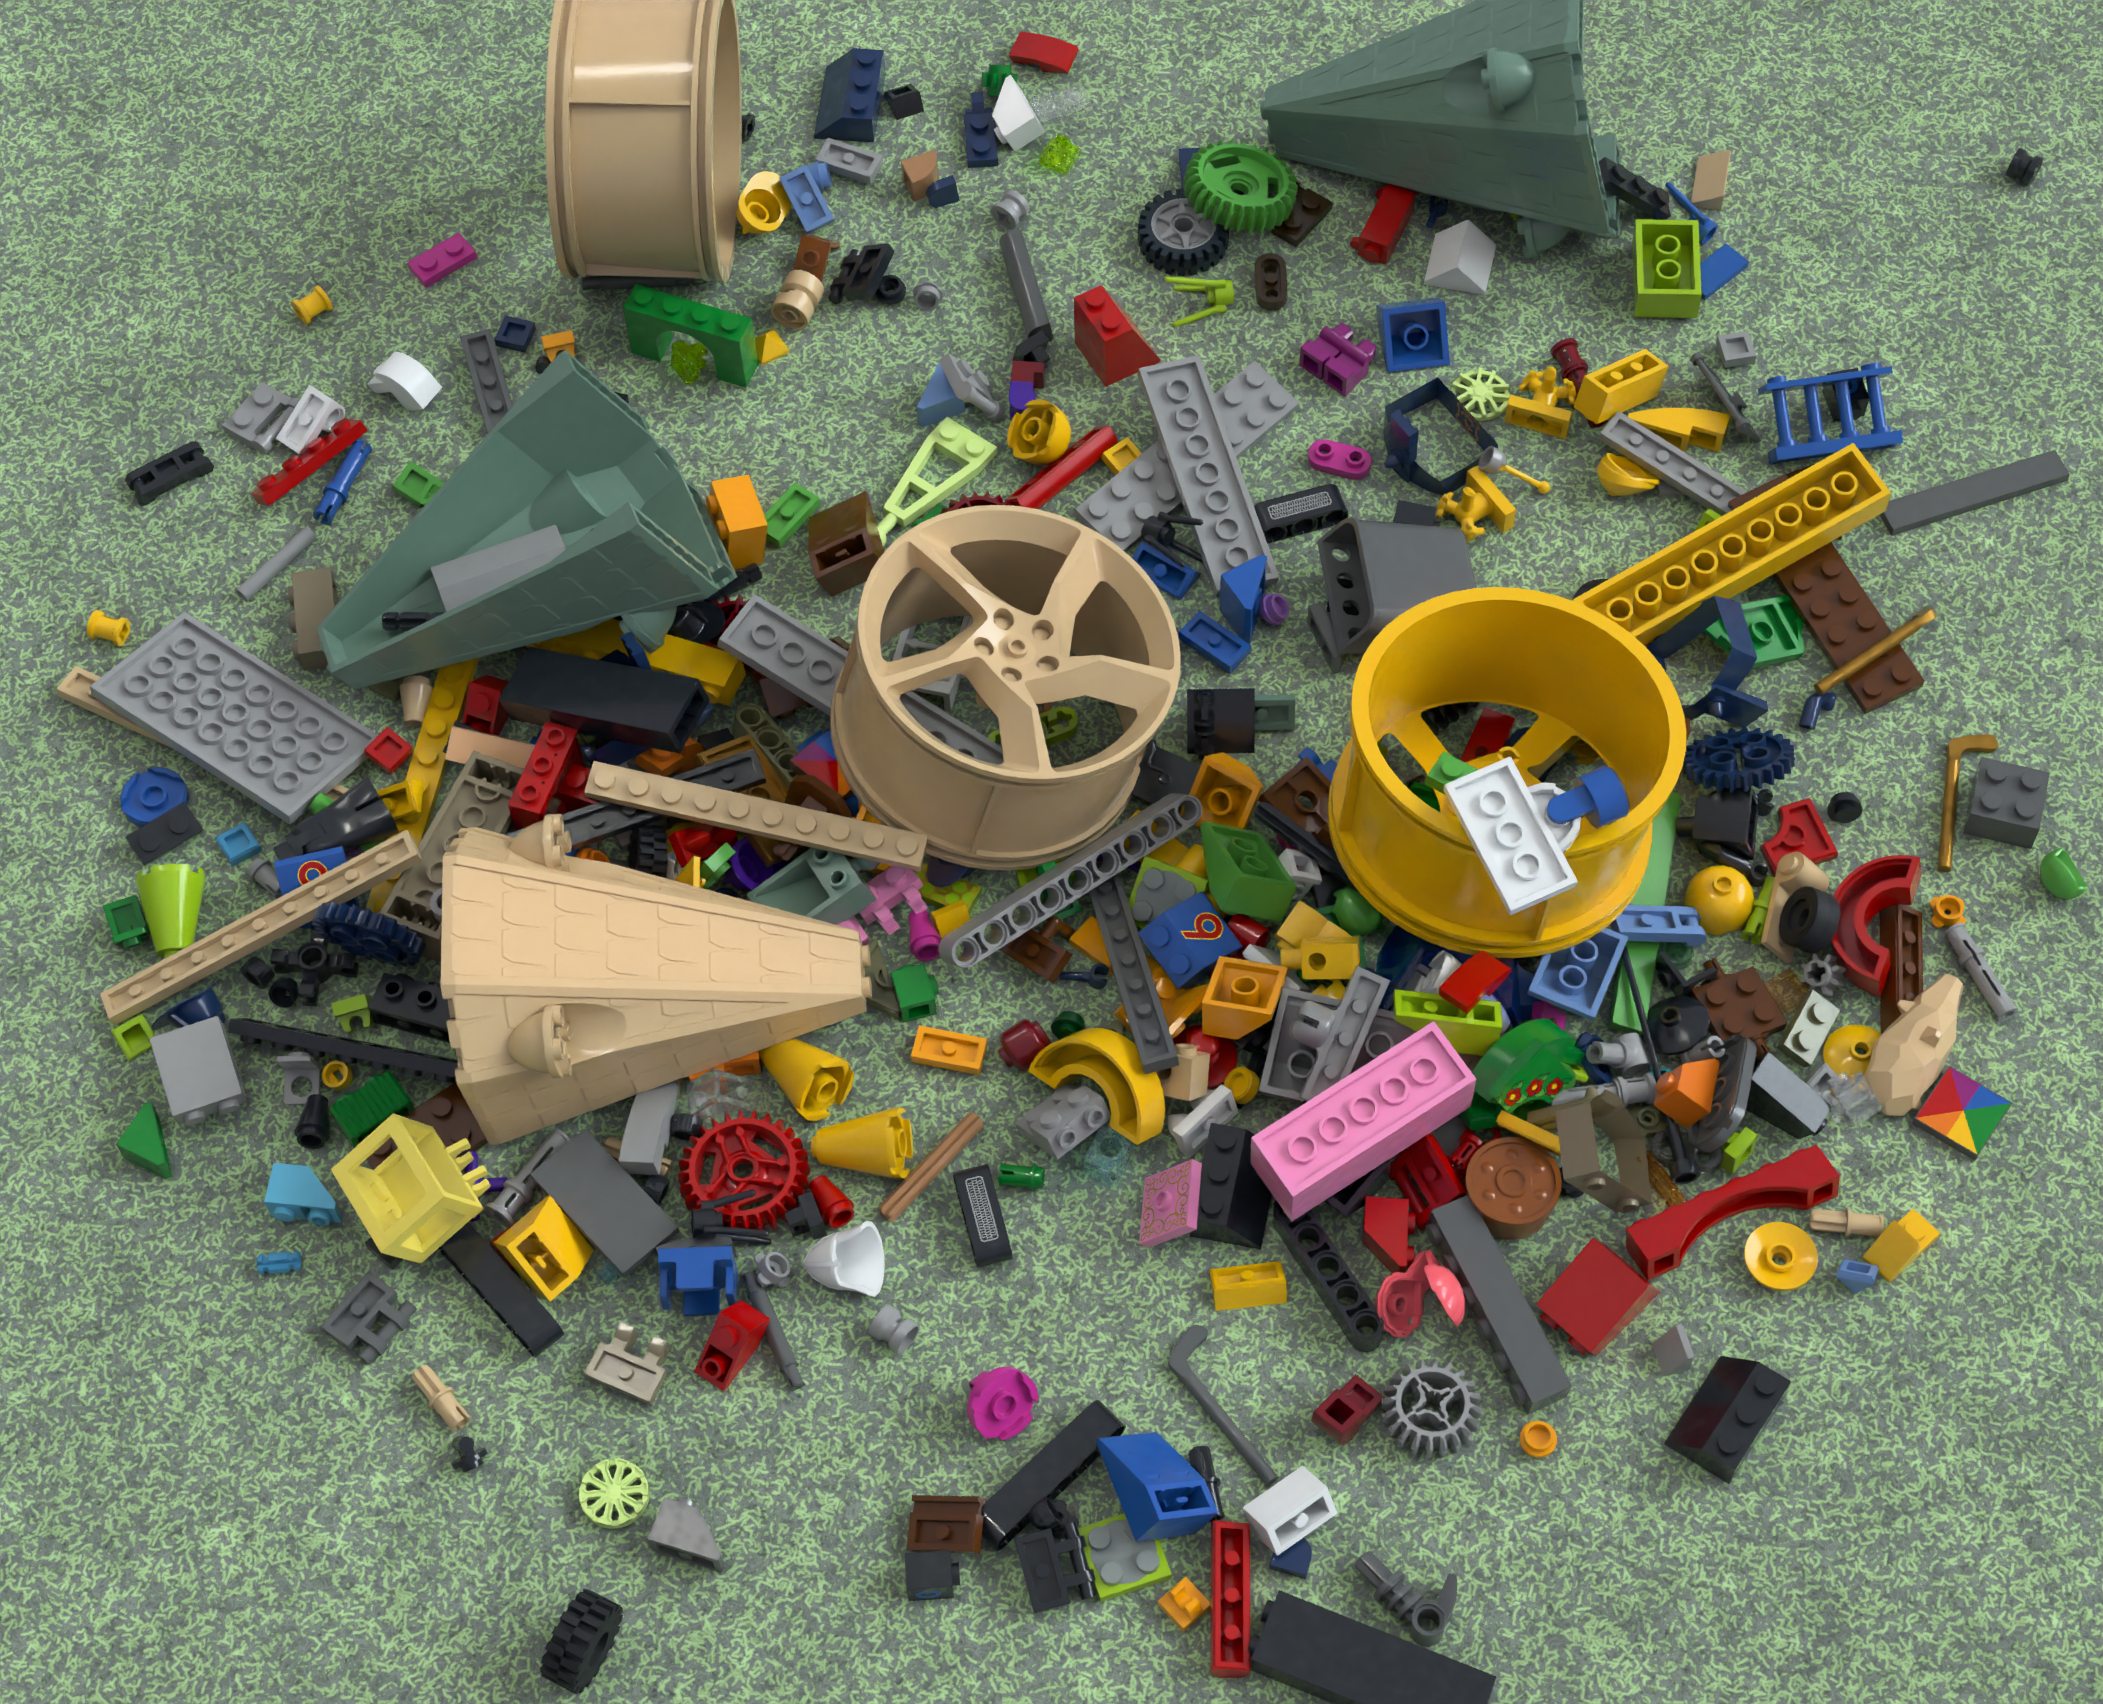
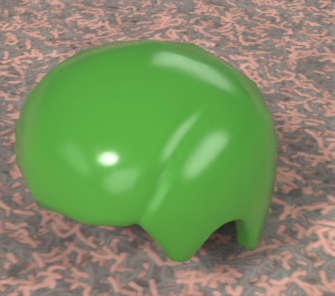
M2064 848L2055 849L2044 856L2040 864V879L2044 887L2055 897L2069 900L2078 897L2088 890L2084 879Z
M1347 885L1335 891L1334 896L1337 897L1332 912L1336 915L1340 927L1351 935L1360 934V936L1377 930L1382 921V913Z

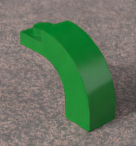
M1544 1018L1530 1020L1507 1032L1483 1055L1472 1071L1476 1078L1474 1090L1489 1103L1498 1104L1487 1092V1089L1534 1039H1538L1544 1044L1558 1061L1579 1066L1585 1053L1575 1046L1577 1041L1551 1020Z

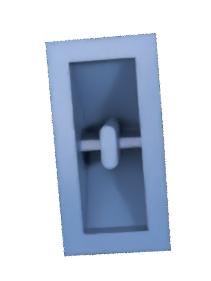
M940 362L917 405L919 426L925 427L942 421L946 417L950 418L965 412V402L956 397Z

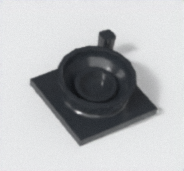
M1151 739L1146 746V754L1139 764L1140 773L1130 796L1151 806L1171 793L1189 795L1200 766L1158 747L1157 742ZM1183 802L1178 807V813L1181 812L1184 806Z

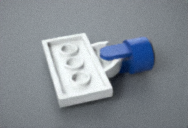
M1510 756L1444 785L1443 791L1509 915L1577 886L1578 881L1563 852L1572 846L1578 836L1581 818L1586 816L1591 825L1598 829L1628 815L1630 802L1626 789L1620 777L1612 768L1602 766L1575 778V788L1565 792L1556 787V783H1539L1527 787Z

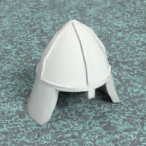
M865 1221L853 1228L823 1237L809 1249L803 1261V1267L810 1276L828 1288L854 1291L875 1297L883 1285L885 1266L883 1244L878 1229L871 1221Z

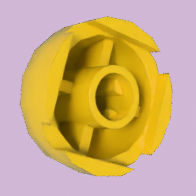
M1036 399L1029 401L1025 404L1028 408L1022 414L1016 413L1012 418L1007 434L1008 446L1013 449L1014 453L1012 454L1024 462L1038 466L1053 463L1064 454L1070 443L1071 427L1069 420L1056 405L1047 400Z
M1724 865L1711 866L1699 871L1691 879L1686 889L1683 904L1686 907L1696 908L1700 916L1698 924L1704 928L1706 933L1724 935V932H1732L1734 930L1736 932L1742 929L1748 922L1753 909L1754 895L1752 886L1746 877L1736 869Z

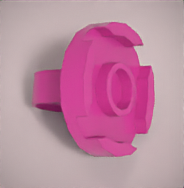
M1011 1366L998 1367L988 1373L983 1371L969 1382L972 1391L968 1397L967 1415L970 1424L985 1438L998 1437L1001 1440L1010 1439L1019 1434L1031 1422L1033 1415L1030 1414V1411L1033 1407V1402L1038 1403V1393L1035 1383L1021 1370Z

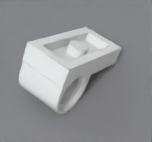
M309 385L276 439L302 455L308 450L307 445L316 439L322 430L332 432L331 427L336 422L344 419L345 409L338 402Z

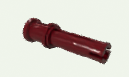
M1567 338L1556 343L1550 352L1552 357L1557 359L1561 367L1560 374L1562 379L1567 378L1573 382L1577 397L1581 387L1580 384H1582L1584 376L1587 375L1589 367L1587 362L1582 360L1579 355L1577 341L1573 338ZM1609 419L1599 424L1588 420V424L1593 429L1605 425Z

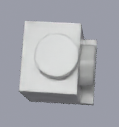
M1286 848L1278 859L1298 887L1292 899L1301 900L1314 884L1319 885L1322 882L1318 863L1303 852Z

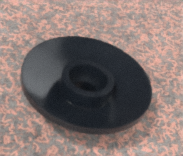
M1673 996L1657 1002L1648 1010L1647 1023L1655 1052L1661 1055L1682 1054L1691 1050L1705 1038L1709 1030L1710 1018L1707 1009L1700 1001L1687 996ZM1642 1034L1641 1038L1646 1045L1644 1035Z

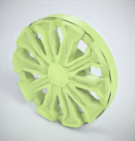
M621 1458L606 1459L595 1464L584 1475L579 1488V1501L586 1517L594 1524L608 1529L622 1528L635 1522L644 1513L650 1497L648 1481L643 1471L630 1461ZM617 1467L612 1479L609 1468ZM626 1469L632 1471L622 1480L624 1471ZM601 1472L603 1474L605 1482L601 1481L600 1479L594 1476ZM636 1480H641L640 1485L630 1486ZM592 1485L599 1490L587 1491V1487ZM640 1494L643 1496L642 1499L638 1501L630 1497L631 1495ZM598 1499L591 1506H587L586 1502L588 1500ZM626 1505L634 1509L631 1515L626 1513L624 1509ZM605 1507L603 1516L598 1518L596 1513ZM613 1510L618 1511V1520L611 1519Z

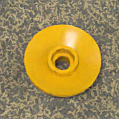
M1864 1025L1841 1027L1827 1038L1823 1048V1060L1849 1087L1867 1089L1864 1075L1871 1060L1874 1043L1881 1033ZM1855 1048H1862L1867 1054L1860 1055L1856 1053Z
M1771 1222L1758 1227L1751 1233L1744 1248V1261L1749 1273L1760 1284L1773 1290L1789 1291L1805 1285L1812 1278L1817 1268L1818 1253L1813 1240L1799 1227L1785 1222ZM1776 1256L1782 1257L1785 1260V1265L1774 1263L1772 1258Z

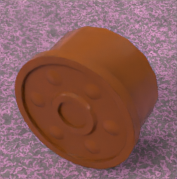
M1519 1137L1498 1138L1483 1145L1472 1156L1465 1176L1466 1195H1468L1470 1202L1482 1216L1491 1235L1505 1240L1523 1239L1538 1232L1548 1221L1550 1213L1555 1208L1562 1186L1559 1167L1551 1154L1537 1143Z

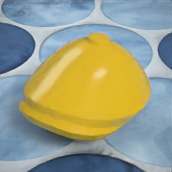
M1607 453L1597 465L1598 478L1611 496L1633 495L1654 489L1655 485L1660 484L1659 477L1627 457Z

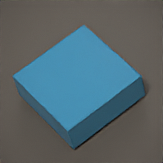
M245 821L215 837L217 844L232 867L262 851L260 844Z

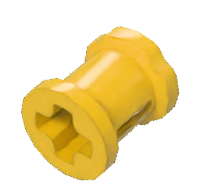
M318 285L313 287V292L304 298L291 301L295 314L305 325L310 324L311 319L325 310L329 312L333 309L329 297Z
M95 610L88 620L87 636L90 639H97L99 637L112 641L115 646L122 647L130 633L129 619L124 617L115 619L105 616L102 611Z

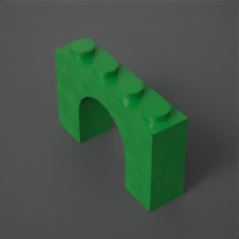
M635 284L623 306L632 354L660 362L673 339L672 331L681 332L697 339L708 348L714 357L717 379L747 388L759 365L752 318Z

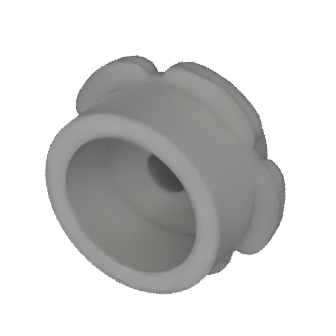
M933 282L919 283L913 289V294H915L913 297L914 302L921 310H934L939 305V301L943 299L942 290L938 289L937 285Z

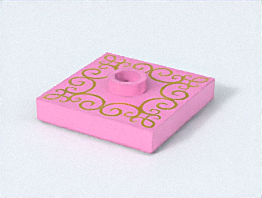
M1191 1159L1145 1178L1139 1238L1140 1245L1153 1247L1197 1229L1202 1163Z

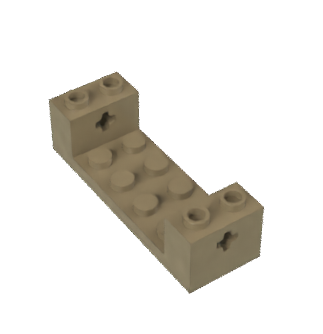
M473 751L417 847L423 861L402 872L379 913L396 919L397 924L408 926L409 931L418 933L417 937L423 938L422 943L425 944L422 956L438 962L441 961L442 922L435 918L430 907V898L434 892L442 888L444 853L450 852L449 846L454 838H459L458 832L461 828L477 827L505 835L511 822H513L508 803L524 771L523 768Z

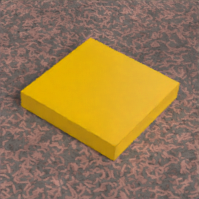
M1501 1110L1496 1120L1498 1125L1519 1138L1533 1141L1548 1152L1561 1157L1559 1136Z

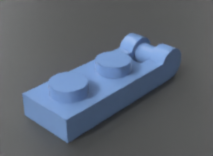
M1628 905L1622 914L1610 924L1613 931L1628 936L1627 941L1686 942L1688 946L1696 947L1705 943L1707 939L1704 928L1698 924L1700 916L1695 907Z

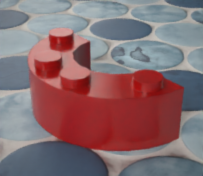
M1892 855L1869 861L1852 871L1841 882L1833 895L1840 906L1838 928L1830 941L1833 956L1837 957L1836 963L1838 966L1846 968L1843 974L1854 985L1878 997H1881L1891 968L1889 949L1878 945L1868 935L1867 926L1873 916L1886 907L1897 904L1912 905L1921 878L1920 857Z

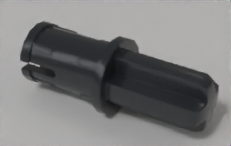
M1208 1446L1193 1447L1188 1453L1190 1464L1205 1479L1218 1511L1217 1519L1221 1520L1225 1517L1218 1489L1221 1481L1220 1478H1216L1210 1448Z

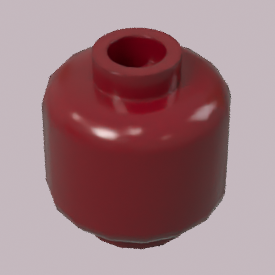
M1021 1019L1000 1034V1042L1003 1047L997 1051L1009 1068L1015 1064L1019 1070L1027 1071L1037 1054L1052 1042L1037 1020L1032 1023L1028 1019Z

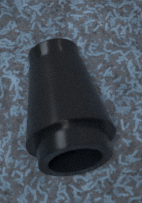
M313 1094L307 1098V1102L296 1125L294 1133L298 1144L302 1147L318 1149L323 1147L330 1138L329 1100L323 1095Z

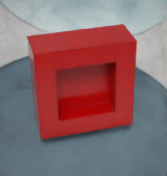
M386 727L364 749V752L369 759L391 775L413 753V748L399 735Z

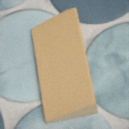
M1731 150L1698 156L1691 203L1695 207L1721 211Z

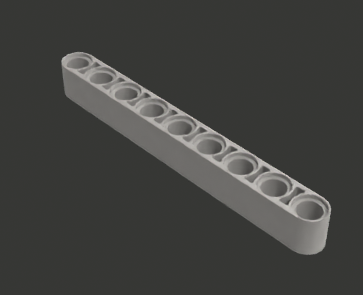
M1178 793L1166 795L941 939L938 951L940 957L948 964L963 968L977 964L1196 824L1202 816L1203 808L1201 802L1193 795ZM1183 802L1184 813L1180 817L1178 807ZM1156 819L1157 830L1152 834L1151 824ZM1129 837L1130 847L1125 852L1123 844L1125 839ZM1101 854L1103 857V863L1101 867L1097 869L1096 859ZM1071 872H1074L1075 882L1070 887L1068 877ZM1046 889L1048 898L1042 905L1040 895ZM1019 907L1020 916L1016 922H1013V910ZM990 924L992 934L988 940H985L984 930ZM962 942L964 946L963 954L959 958H957L955 955V949L957 945Z

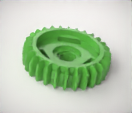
M1232 139L1228 144L1219 140L1217 145L1209 143L1207 148L1200 147L1198 153H1193L1187 165L1183 181L1184 196L1188 198V205L1195 207L1194 213H1203V220H1213V226L1221 224L1224 226L1225 231L1230 227L1236 229L1237 233L1240 229L1246 230L1248 234H1251L1253 229L1262 233L1264 228L1272 231L1275 225L1281 226L1282 222L1288 219L1296 201L1298 188L1296 176L1292 175L1291 167H1286L1285 160H1277V153L1271 155L1267 153V147L1261 150L1256 148V144L1253 146L1245 145L1244 140L1241 144H1235ZM1268 186L1275 194L1274 198H1268ZM1232 190L1242 191L1246 195L1236 194L1232 192Z

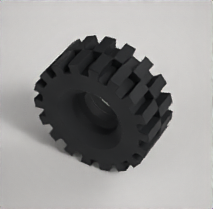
M583 1589V1592L580 1591L576 1595L575 1600L572 1599L568 1604V1610L562 1613L558 1626H555L552 1632L553 1636L546 1645L545 1649L547 1652L542 1657L541 1663L543 1665L540 1667L541 1676L575 1694L582 1693L585 1687L591 1684L593 1676H597L601 1664L607 1658L609 1649H612L615 1643L614 1638L620 1630L618 1625L623 1618V1615H621L623 1612L621 1605L589 1589Z

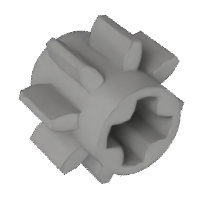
M1814 953L1812 956L1813 961L1801 965L1804 969V977L1800 979V982L1810 984L1809 991L1814 990L1820 994L1822 990L1824 995L1832 997L1833 989L1838 986L1844 987L1845 985L1841 980L1842 973L1846 971V968L1835 966L1837 957L1828 954L1824 959L1821 955Z

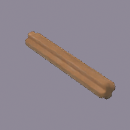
M973 1112L967 1113L883 1201L878 1208L881 1216L889 1222L895 1221L983 1128L982 1119Z

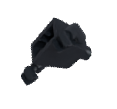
M1749 787L1747 792L1743 791L1742 788H1736L1733 793H1730L1729 788H1724L1719 792L1715 790L1708 795L1699 796L1696 799L1694 816L1677 817V836L1693 837L1699 853L1721 866L1734 868L1741 874L1745 873V877L1752 887H1761L1765 880L1756 876L1754 872L1765 876L1768 872V867L1763 862H1756L1750 865L1749 860H1754L1758 815L1767 816L1771 813L1774 805L1766 802L1772 800L1773 794L1768 789H1762L1756 794L1752 787Z

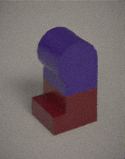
M1013 361L1009 390V413L1011 419L1016 413L1022 414L1028 408L1025 406L1026 403L1036 400L1035 388L1044 389V362Z

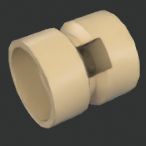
M802 270L790 271L781 287V292L778 293L770 308L774 319L783 326L797 330L806 328L814 313V308H816L824 293L823 284L809 272Z

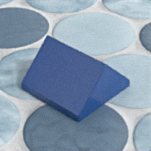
M1259 555L1221 574L1219 610L1238 637L1248 644L1251 643L1260 612V599L1265 595L1267 556Z

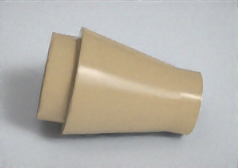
M407 676L403 678V684L399 686L404 725L421 727L433 688L430 686V680L426 677Z

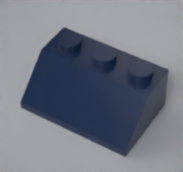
M853 48L826 66L814 138L874 142L886 74L884 50Z

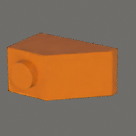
M1715 1058L1680 1065L1672 1072L1664 1073L1656 1083L1657 1093L1654 1106L1687 1129L1711 1112L1720 1062Z

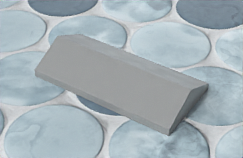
M555 524L431 567V571L446 612L551 562L564 552L566 548Z

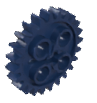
M1743 727L1741 731L1736 732L1733 728H1729L1728 733L1717 730L1716 736L1705 734L1703 735L1704 740H1693L1694 745L1686 746L1683 762V772L1687 775V780H1693L1694 785L1703 784L1704 789L1715 786L1716 792L1724 788H1729L1730 793H1733L1736 788H1742L1743 791L1747 792L1751 786L1762 789L1763 783L1774 785V779L1783 780L1785 779L1784 774H1791V767H1795L1794 745H1790V739H1783V734L1773 736V730L1761 733L1760 728L1748 731L1747 727ZM1735 748L1739 749L1742 771L1738 770Z
M330 902L329 905L322 903V906H318L313 918L312 926H315L314 930L320 932L321 937L330 939L331 944H339L342 950L355 953L356 956H365L368 960L376 959L383 964L388 962L393 966H396L397 963L404 967H407V964L414 966L415 963H419L425 944L422 943L423 938L417 937L418 933L409 931L408 926L399 925L396 919H392L382 913H373L369 908L362 910L354 904L352 907H349L343 902H340V905Z

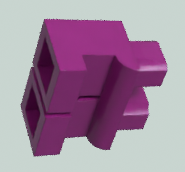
M1340 323L1333 329L1325 325L1316 340L1313 342L1308 340L1300 347L1299 366L1319 380L1324 378L1323 382L1346 397L1368 374L1369 363L1375 357L1376 346L1367 339H1363L1357 346L1351 343L1353 331L1344 323Z

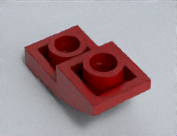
M1020 32L1008 56L1013 63L1037 64L1043 72L1068 74L1079 49L1076 45L1057 38L1030 32Z
M1482 950L1463 963L1439 987V996L1468 1014L1485 994L1489 997L1511 973V968Z

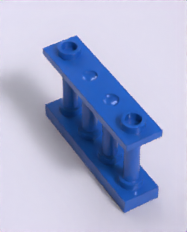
M1880 363L1862 365L1861 371L1787 381L1786 376L1768 378L1767 384L1758 388V394L1772 393L1779 442L1776 443L1777 447L1767 452L1769 464L1827 457L1852 443L1856 445L1860 452L1891 448L1902 444V430L1891 431L1890 426H1886L1879 378H1884L1893 373L1892 366L1881 368ZM1866 380L1873 429H1871V434L1859 436V431H1855L1848 383ZM1835 385L1842 433L1839 434L1840 439L1828 440L1827 435L1823 433L1817 387ZM1804 389L1811 435L1808 438V443L1796 444V439H1792L1785 391Z

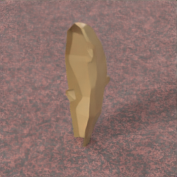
M1944 974L1920 993L1914 1001L1899 1000L1897 1006L1901 1015L1875 1041L1871 1060L1864 1078L1873 1105L1884 1115L1904 1116L1909 1110L1919 1112L1922 1107L1920 1097L1939 1078L1956 1041L1957 1015L1963 992V983L1957 977Z

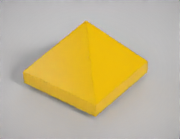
M775 329L755 337L758 361L761 365L789 353V349Z

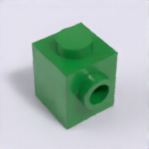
M924 963L904 965L898 970L891 972L892 987L903 1023L937 1014L934 997L939 995L937 982L934 974L928 976Z

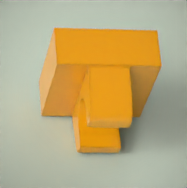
M572 330L541 336L544 352H546L550 362L556 358L558 352L564 350L575 358V341Z
M1186 1576L1158 1600V1606L1182 1632L1186 1631L1211 1609L1209 1600Z

